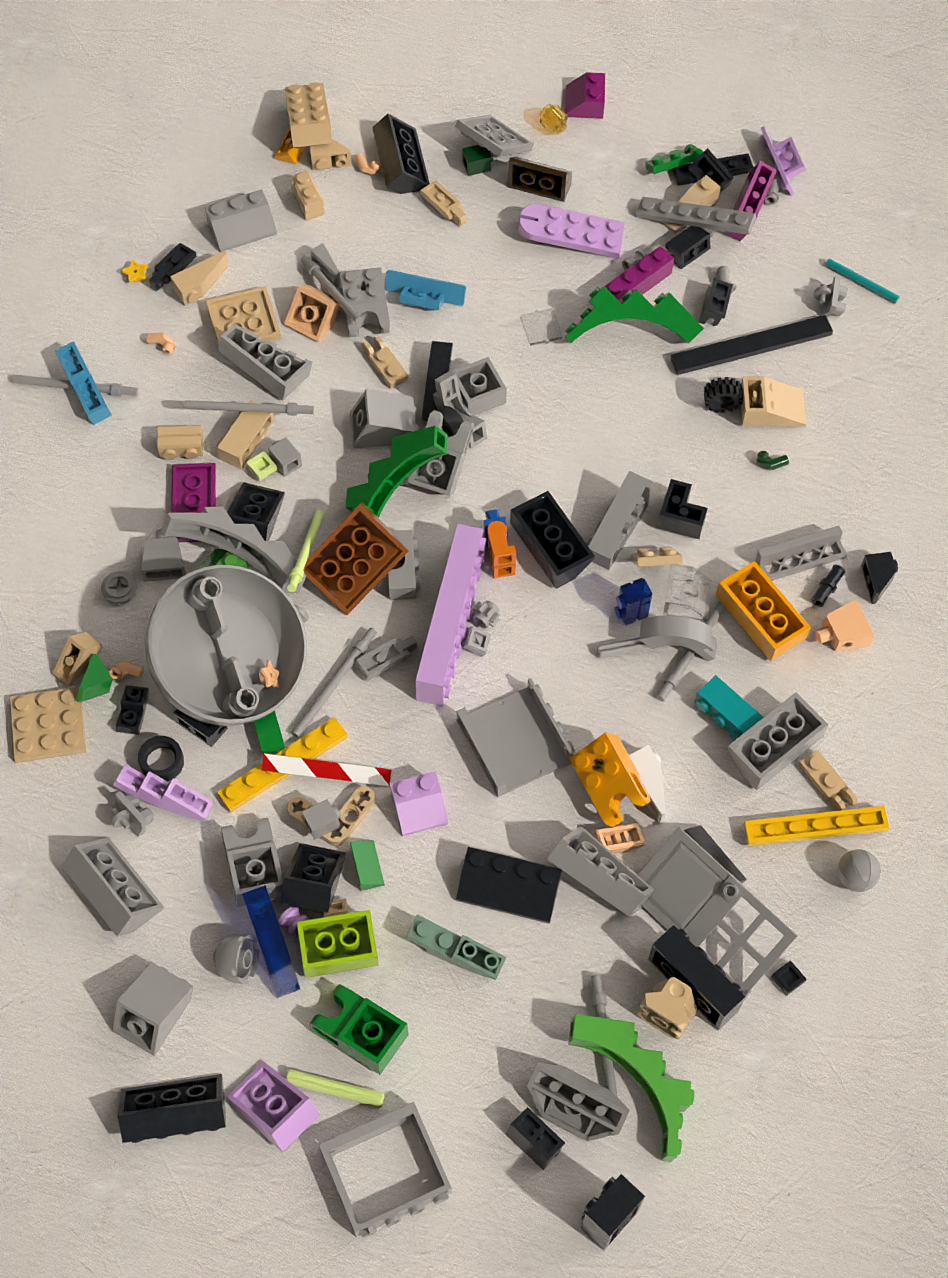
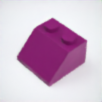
M586 72L566 85L565 117L603 119L605 73Z

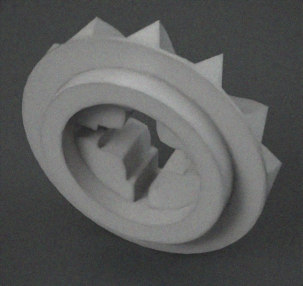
M116 571L107 575L101 584V592L104 599L109 600L111 604L116 602L120 605L124 601H130V598L136 595V589L138 588L135 578L130 573L124 571ZM119 582L123 587L120 594L116 590Z

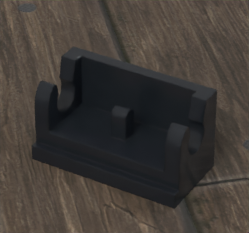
M708 148L696 157L688 167V170L698 181L706 175L720 186V193L730 186L734 178Z
M690 226L667 242L665 248L673 253L670 255L674 257V263L680 269H683L711 249L710 233L701 227Z
M713 278L706 291L699 323L705 324L708 319H713V326H717L721 319L725 318L733 284Z
M178 709L173 712L175 720L179 725L210 747L228 729L227 726L200 722Z
M528 1107L510 1124L506 1133L542 1170L549 1165L553 1157H556L565 1145V1142Z

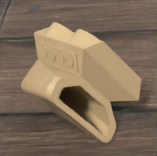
M672 977L655 984L651 993H645L644 999L639 1005L640 1009L637 1012L643 1021L670 1038L678 1040L684 1034L689 1019L696 1015L697 1006L691 988L677 978Z

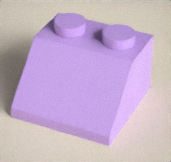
M435 771L390 783V794L402 836L448 824L442 791Z

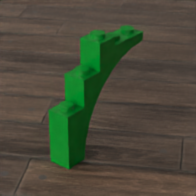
M597 286L589 294L591 299L588 302L593 308L590 309L588 307L580 315L582 319L577 324L573 322L565 330L567 334L564 337L572 343L583 333L600 324L621 319H640L660 324L676 333L686 343H690L704 328L670 292L666 294L662 292L654 300L656 304L653 306L637 289L633 292L631 290L627 291L621 298L623 302L620 303L605 286L601 289Z
M431 426L392 437L391 457L369 463L368 483L347 488L346 509L352 512L362 502L379 518L393 492L410 474L427 462L447 454L448 434L437 426Z

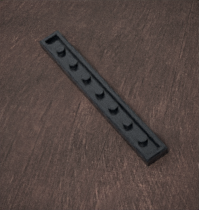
M826 315L672 354L670 359L677 375L831 336L833 329Z

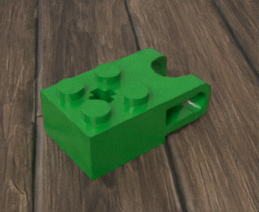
M339 984L332 993L335 1003L343 1009L342 1013L334 1018H327L317 1014L309 1022V1025L315 1034L381 1075L408 1037V1025L368 998L364 999L349 988Z

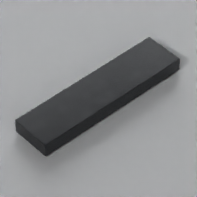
M749 153L718 158L732 176L748 174L754 168ZM692 163L673 168V174L678 186L698 182L688 170Z

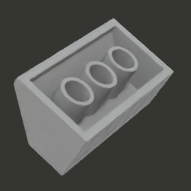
M795 692L728 746V750L740 774L758 790L824 736L829 724Z
M110 838L75 845L62 864L68 875L117 937L134 932L164 909L161 902Z

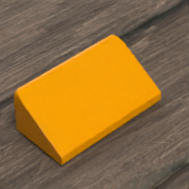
M289 128L274 158L291 164H297L306 146L293 148Z

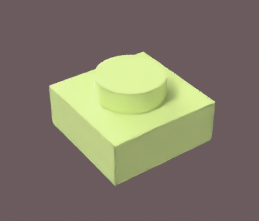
M264 451L246 462L248 469L259 481L277 470V465Z

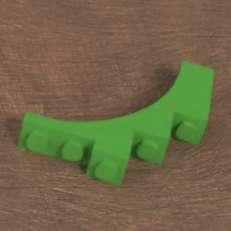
M575 1014L570 1020L568 1045L586 1048L611 1059L637 1081L648 1096L660 1123L662 1131L661 1161L672 1162L677 1158V1155H680L682 1141L678 1139V1132L683 1124V1114L680 1112L687 1110L694 1101V1090L691 1089V1081L661 1077V1075L664 1076L666 1070V1061L662 1060L663 1052L633 1047L636 1046L638 1032L634 1031L635 1022Z

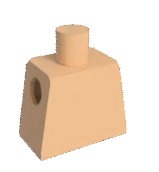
M857 600L827 614L822 624L824 629L815 632L819 644L830 641L833 649L837 652L869 647L875 636Z

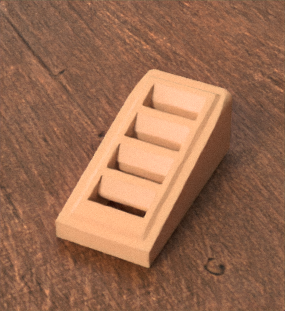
M639 823L597 829L592 834L613 854L643 847L646 844ZM630 831L634 838V841L632 842L628 833ZM620 834H622L625 843H622ZM611 836L613 837V840H614V843H615L614 845L612 844V841H611V838H610Z

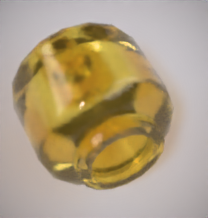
M549 104L539 113V122L548 133L554 134L557 132L560 134L567 128L568 116L558 105Z

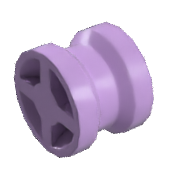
M289 907L279 918L278 924L286 927L291 936H296L298 934L297 922L306 921L309 918L306 915H301L299 908Z

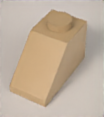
M87 632L69 636L52 674L66 685L71 686L87 670L93 653L98 655L102 644Z

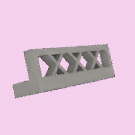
M835 526L759 549L755 562L773 581L847 557V553L840 541L843 532L840 526ZM835 545L839 553L832 555L824 551L826 547ZM810 552L820 555L818 560L815 561L804 557ZM790 558L799 561L798 566L790 567L784 563ZM770 564L779 567L776 573L769 575L765 566Z

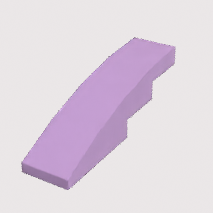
M126 764L113 786L156 807L201 821L205 820L214 803L174 778L169 783L150 771L145 776Z

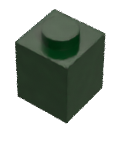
M474 145L462 148V163L468 176L491 171L493 155L486 147Z

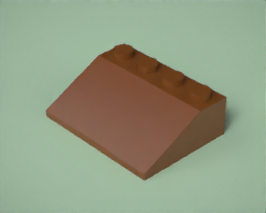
M361 502L307 559L303 571L316 587L348 615L409 550Z

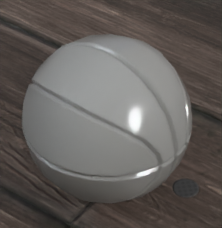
M855 849L845 853L840 859L837 869L841 883L855 892H865L872 889L877 884L881 873L877 858L863 849Z

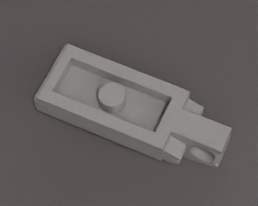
M413 635L403 641L400 638L397 640L394 638L356 659V665L366 680L369 681L411 656L410 652L418 648L417 641Z

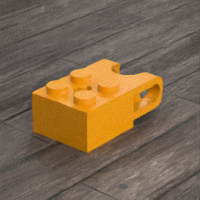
M605 732L569 758L605 824L615 827L622 821L619 806L621 800L626 796L633 804L643 807L650 802V796L638 776L639 773L617 735Z

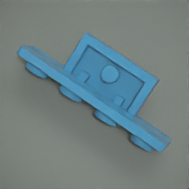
M387 270L385 290L399 292V302L405 303L407 306H420L434 311L439 310L443 302L464 305L465 285L393 270Z

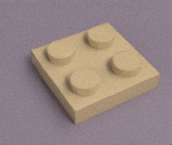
M659 547V551H650V548L637 549V553H631L632 562L638 567L683 564L682 554L677 552L676 549H672V547Z

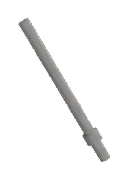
M304 255L301 258V262L306 266L308 273L311 276H315L356 324H361L363 321L362 317L325 277L319 265L311 261L307 255Z
M15 374L13 376V383L74 389L69 380ZM96 383L100 392L111 393L112 396H138L139 389L136 387H126L118 383H112V385Z
M185 400V409L287 413L289 416L314 414V406L297 405V403L284 405Z
M718 602L705 624L712 628L725 609L722 602ZM688 648L673 672L667 675L664 680V686L656 696L658 700L664 702L671 690L677 687L680 682V676L696 654L694 650Z
M369 628L362 639L357 640L352 647L353 651L291 732L295 737L299 738L354 665L355 660L360 655L363 656L369 648V643L377 634L376 630Z
M601 975L591 976L593 987L591 998L592 1006L596 1009V1017L607 1018L605 1009L607 998L606 994H603ZM602 1055L606 1088L617 1096L613 1061Z

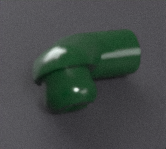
M760 451L757 454V463L767 469L775 470L789 465L787 455L771 458L766 451Z

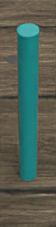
M830 258L825 264L829 268L894 303H897L900 298L899 295Z

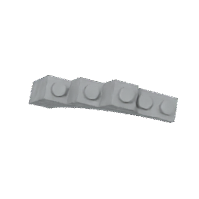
M204 507L202 513H167L161 529L164 536L189 538L220 547L247 561L265 577L275 582L285 593H299L306 574L304 573L303 579L298 583L295 592L288 591L289 574L297 561L284 541H264L254 524H234L224 507Z

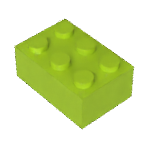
M370 910L297 922L303 969L306 978L379 966Z

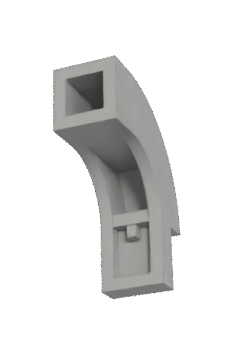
M450 370L435 379L437 392L433 394L437 410L444 406H450L460 414L464 422H473L474 430L469 443L470 448L486 440L485 421L471 413L463 402L457 373Z
M672 615L641 619L639 640L651 649L664 646H683L694 650L707 661L715 660L717 639L712 636V627L692 618Z

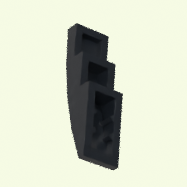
M432 341L422 420L428 421L430 413L434 410L437 411L433 394L437 392L435 379L450 371L453 343Z

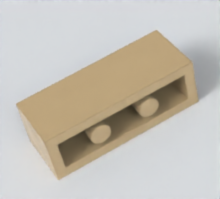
M240 411L237 420L230 424L228 433L217 444L219 460L242 470L274 423L273 413Z

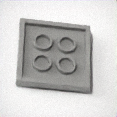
M492 115L458 119L455 125L462 135L471 137L476 141L477 145L486 147L496 157L532 151L534 143Z

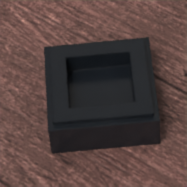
M791 960L771 976L786 996L807 980Z

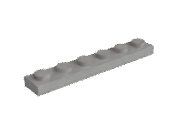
M642 197L636 212L638 218L750 235L756 220L755 213L650 197Z

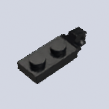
M182 243L176 245L154 267L153 275L149 279L150 288L158 291L163 287L164 283L169 284L171 282L170 276L183 271L197 257L196 252Z

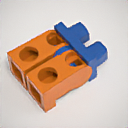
M497 509L486 511V520L483 523V538H487L486 547L493 578L515 575L516 549L514 545L508 546L506 517H500L499 510Z

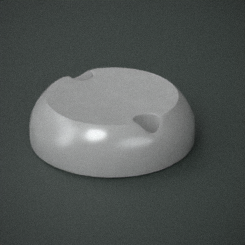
M214 565L203 567L181 577L160 597L148 622L145 652L148 668L155 684L174 707L200 722L219 726H237L264 718L279 708L291 696L304 672L307 659V639L304 624L297 608L288 595L275 582L258 572L244 567ZM207 588L210 590L212 597L209 595ZM268 660L271 661L273 668L279 671L277 678L278 689H275L272 685L267 688L260 681L259 671L261 668H265L266 661ZM243 698L247 701L248 707L245 705Z

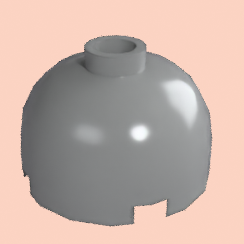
M232 934L223 939L215 950L213 959L219 974L227 981L248 984L250 982L247 981L248 977H254L259 961V949H254L253 942H257V939L253 935Z

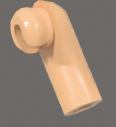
M147 334L146 339L149 344L160 343L165 354L173 353L175 342L167 334Z

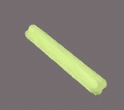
M292 1069L288 1071L286 1080L294 1086L379 1108L382 1107L385 1098L382 1092Z

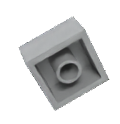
M489 357L452 370L457 373L463 402L474 415L506 403L507 388Z

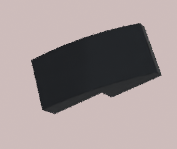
M126 685L120 702L121 711L115 726L116 732L139 735L145 715L149 688Z

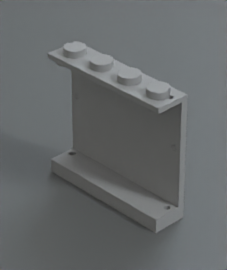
M531 678L528 679L526 688L473 712L468 713L465 707L456 711L457 722L497 797L571 764L569 758L575 753L571 741H566L563 735L564 729L559 721L556 722L553 718L554 713L551 705L544 702L540 686L538 684L535 685Z

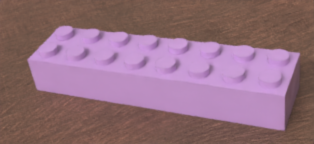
M457 524L416 677V701L443 706L445 698L449 699L452 688V685H450L451 678H455L457 665H455L456 659H459L461 655V640L465 639L467 630L465 625L467 619H470L472 611L471 601L475 600L477 591L475 586L476 582L480 580L482 568H480L481 562H484L487 550L485 547L487 538H483L484 529Z

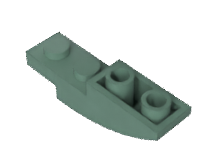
M418 914L415 916L405 937L426 948V952L446 962L494 980L497 979L506 960V957L465 935L460 937Z

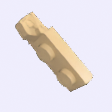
M435 180L420 190V195L448 220L453 219L459 226L466 223V214L463 212L461 202L438 181Z

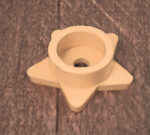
M268 660L266 661L265 668H261L259 671L260 681L267 688L271 685L275 689L279 688L277 680L279 671L274 669L271 661Z

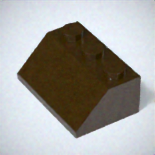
M510 157L508 188L565 202L571 187L572 171L528 159Z

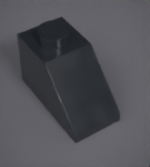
M891 552L867 554L861 564L872 604L877 603L898 572V563L896 559H893Z

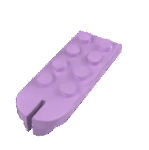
M530 204L521 212L517 231L525 239L619 259L621 253L624 222L542 204Z

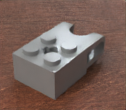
M381 267L340 272L343 297L363 319L361 324H356L345 312L349 337H358L360 327L367 323L375 324L380 334L390 333V320Z
M432 411L426 428L437 426L443 431V415L438 411ZM463 422L456 435L448 436L447 454L435 458L410 474L408 483L448 496L454 495L473 434V422ZM439 463L441 471H438V473H436V468L433 467L434 464Z
M268 818L257 820L258 830L250 838L239 837L232 825L221 827L237 907L281 898L283 877Z

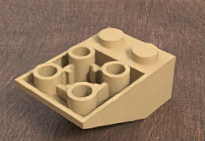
M743 376L741 382L743 394L741 405L742 426H806L803 389L764 376Z

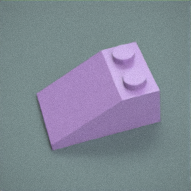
M264 1061L226 1096L282 1152L320 1116L308 1096Z

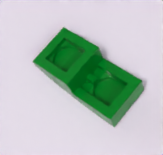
M275 711L264 718L254 721L262 754L285 749Z

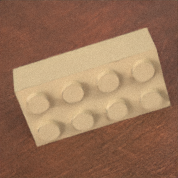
M312 82L309 85L293 84L285 87L293 148L332 143L330 118L323 83Z

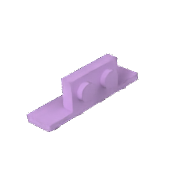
M763 126L761 127L763 135L760 138L764 146L768 145L769 147L766 152L770 160H775L776 164L773 165V168L777 170V176L781 175L782 177L779 182L784 191L788 189L790 195H793L794 191L788 179L806 170L792 137L773 145L767 130Z

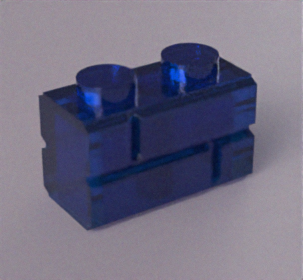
M640 578L634 580L632 584L629 582L620 586L619 595L616 596L617 606L614 607L617 618L622 619L626 625L636 622V619L640 621L648 617L653 593L645 579Z

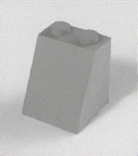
M365 389L350 412L353 448L390 446L392 437L417 431L416 406H414L413 397Z
M151 962L117 1000L112 1031L154 1056L190 1003L193 985L189 984L185 979L168 972L166 968Z

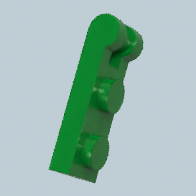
M688 144L684 150H673L668 155L652 157L651 160L645 162L646 170L657 174L691 163L703 151L693 144Z

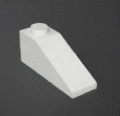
M649 745L630 754L629 757L651 800L647 805L658 822L662 823L665 819L666 807L661 759L658 753L652 751Z

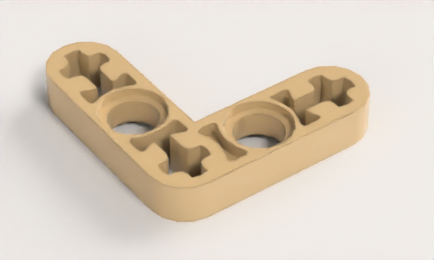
M367 786L359 787L340 809L341 818L338 820L343 825L340 830V838L336 836L333 839L331 832L319 838L332 846L344 844L375 803L374 791ZM366 794H367V795H368V798H369V801L364 800V801L360 804V809H359L357 806H358L359 803H360V795L364 797V796H366ZM302 797L292 798L287 804L289 817L308 830L303 821L302 812L297 811L294 813V806L299 807L302 805L304 811L314 805ZM348 811H353L357 814V817L354 821H346L344 814ZM340 823L339 828L333 830V832L336 833L341 828Z

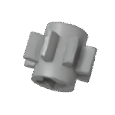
M491 601L483 602V604L478 602L472 609L474 611L472 613L474 615L473 621L481 628H487L489 625L494 627L500 620L498 618L500 616L498 614L499 608Z

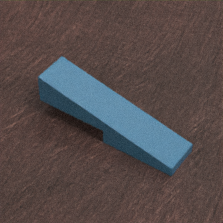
M73 341L55 350L91 423L94 425L112 416L75 342Z

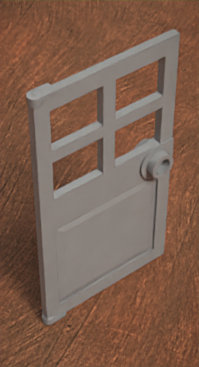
M680 827L675 830L638 874L639 877L654 889L642 906L667 930L673 925L678 929H683L689 935L690 941L697 947L705 941L718 925L735 941L717 963L708 955V959L714 965L717 964L723 969L741 947L759 963L740 986L746 996L745 999L750 994L751 989L798 937L794 931ZM741 898H744L760 914L740 935L724 920V917ZM765 920L770 922L784 935L766 957L760 954L747 941ZM724 971L726 973V977L732 983H737L726 971Z

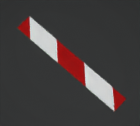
M263 754L261 771L390 786L392 769Z

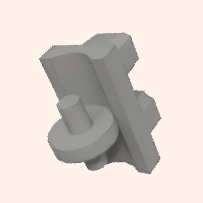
M835 276L833 283L829 285L822 284L821 287L814 290L815 299L819 300L820 304H823L821 316L826 315L827 318L830 314L841 316L845 312L846 304L838 301V299L843 301L847 295L848 288L840 285L841 278Z
M119 791L114 796L116 801L112 805L113 810L111 814L114 818L111 824L114 828L121 826L126 830L131 828L139 837L144 834L145 827L153 821L154 813L147 807L138 811L136 807L139 806L140 799L130 794L124 795Z

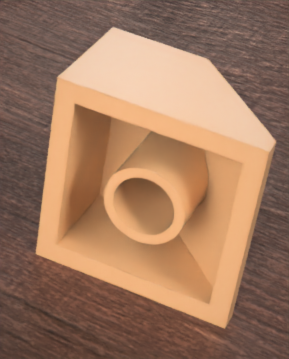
M310 285L298 286L284 324L320 342L337 321L342 307L332 296Z

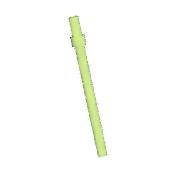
M317 510L314 514L296 565L289 574L290 581L287 589L290 592H295L298 583L303 579V570L323 518V512Z

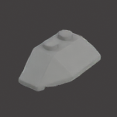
M537 1062L527 1084V1088L531 1092L533 1101L542 1118L585 1141L618 1135L630 1111L611 1090L567 1067Z

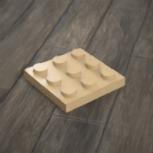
M266 286L206 300L218 345L220 336L233 324L258 335L259 339L265 342L281 339V333Z
M80 687L10 697L14 759L16 763L87 752L82 702L76 701Z

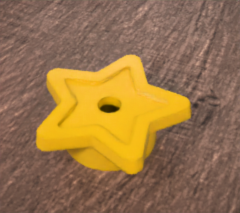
M132 260L129 267L122 269V273L128 275L130 283L140 282L146 279L144 272L148 265H139Z

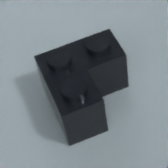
M674 479L670 480L660 511L657 528L700 539L708 508L688 503L692 484Z

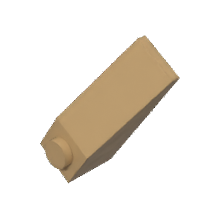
M706 175L692 185L678 202L713 207L718 203L720 186ZM662 221L675 234L687 226Z
M225 250L170 276L173 290L184 306L202 298L228 268Z

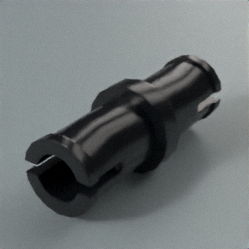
M837 564L833 565L826 578L820 581V587L811 598V602L814 605L823 607L830 594L836 591V585L846 573L843 567Z

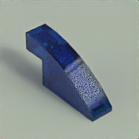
M266 885L242 893L277 998L301 990Z

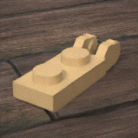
M378 335L373 337L374 343L379 349L378 351L374 352L368 341L362 343L370 362L389 388H393L409 379L406 371L389 348L385 347L383 340Z
M819 750L799 762V767L827 801L829 800L838 811L846 810L844 802L837 795L839 793L842 794L849 804L853 805L857 802L853 791L847 787V784Z

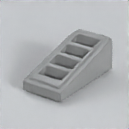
M321 243L311 250V260L319 265L325 277L338 288L341 286L340 272L325 245Z

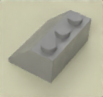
M262 189L205 207L207 223L220 252L277 235L273 216Z

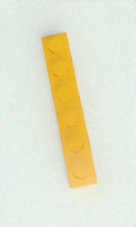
M333 717L275 755L314 760L347 739L348 734L337 719ZM261 763L218 790L217 794L231 813L291 774L261 771Z
M885 806L744 821L743 824L748 847L885 832L890 828Z

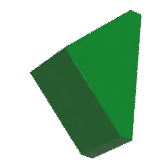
M94 653L80 685L76 698L77 702H83L107 694L110 691L113 678L99 656Z

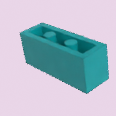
M717 675L707 682L696 694L695 703L698 709L703 713L709 714L717 726L724 728L730 733L734 741L764 718Z

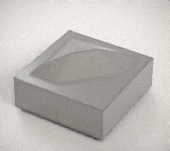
M470 626L467 630L463 648L484 656L487 652L491 634Z

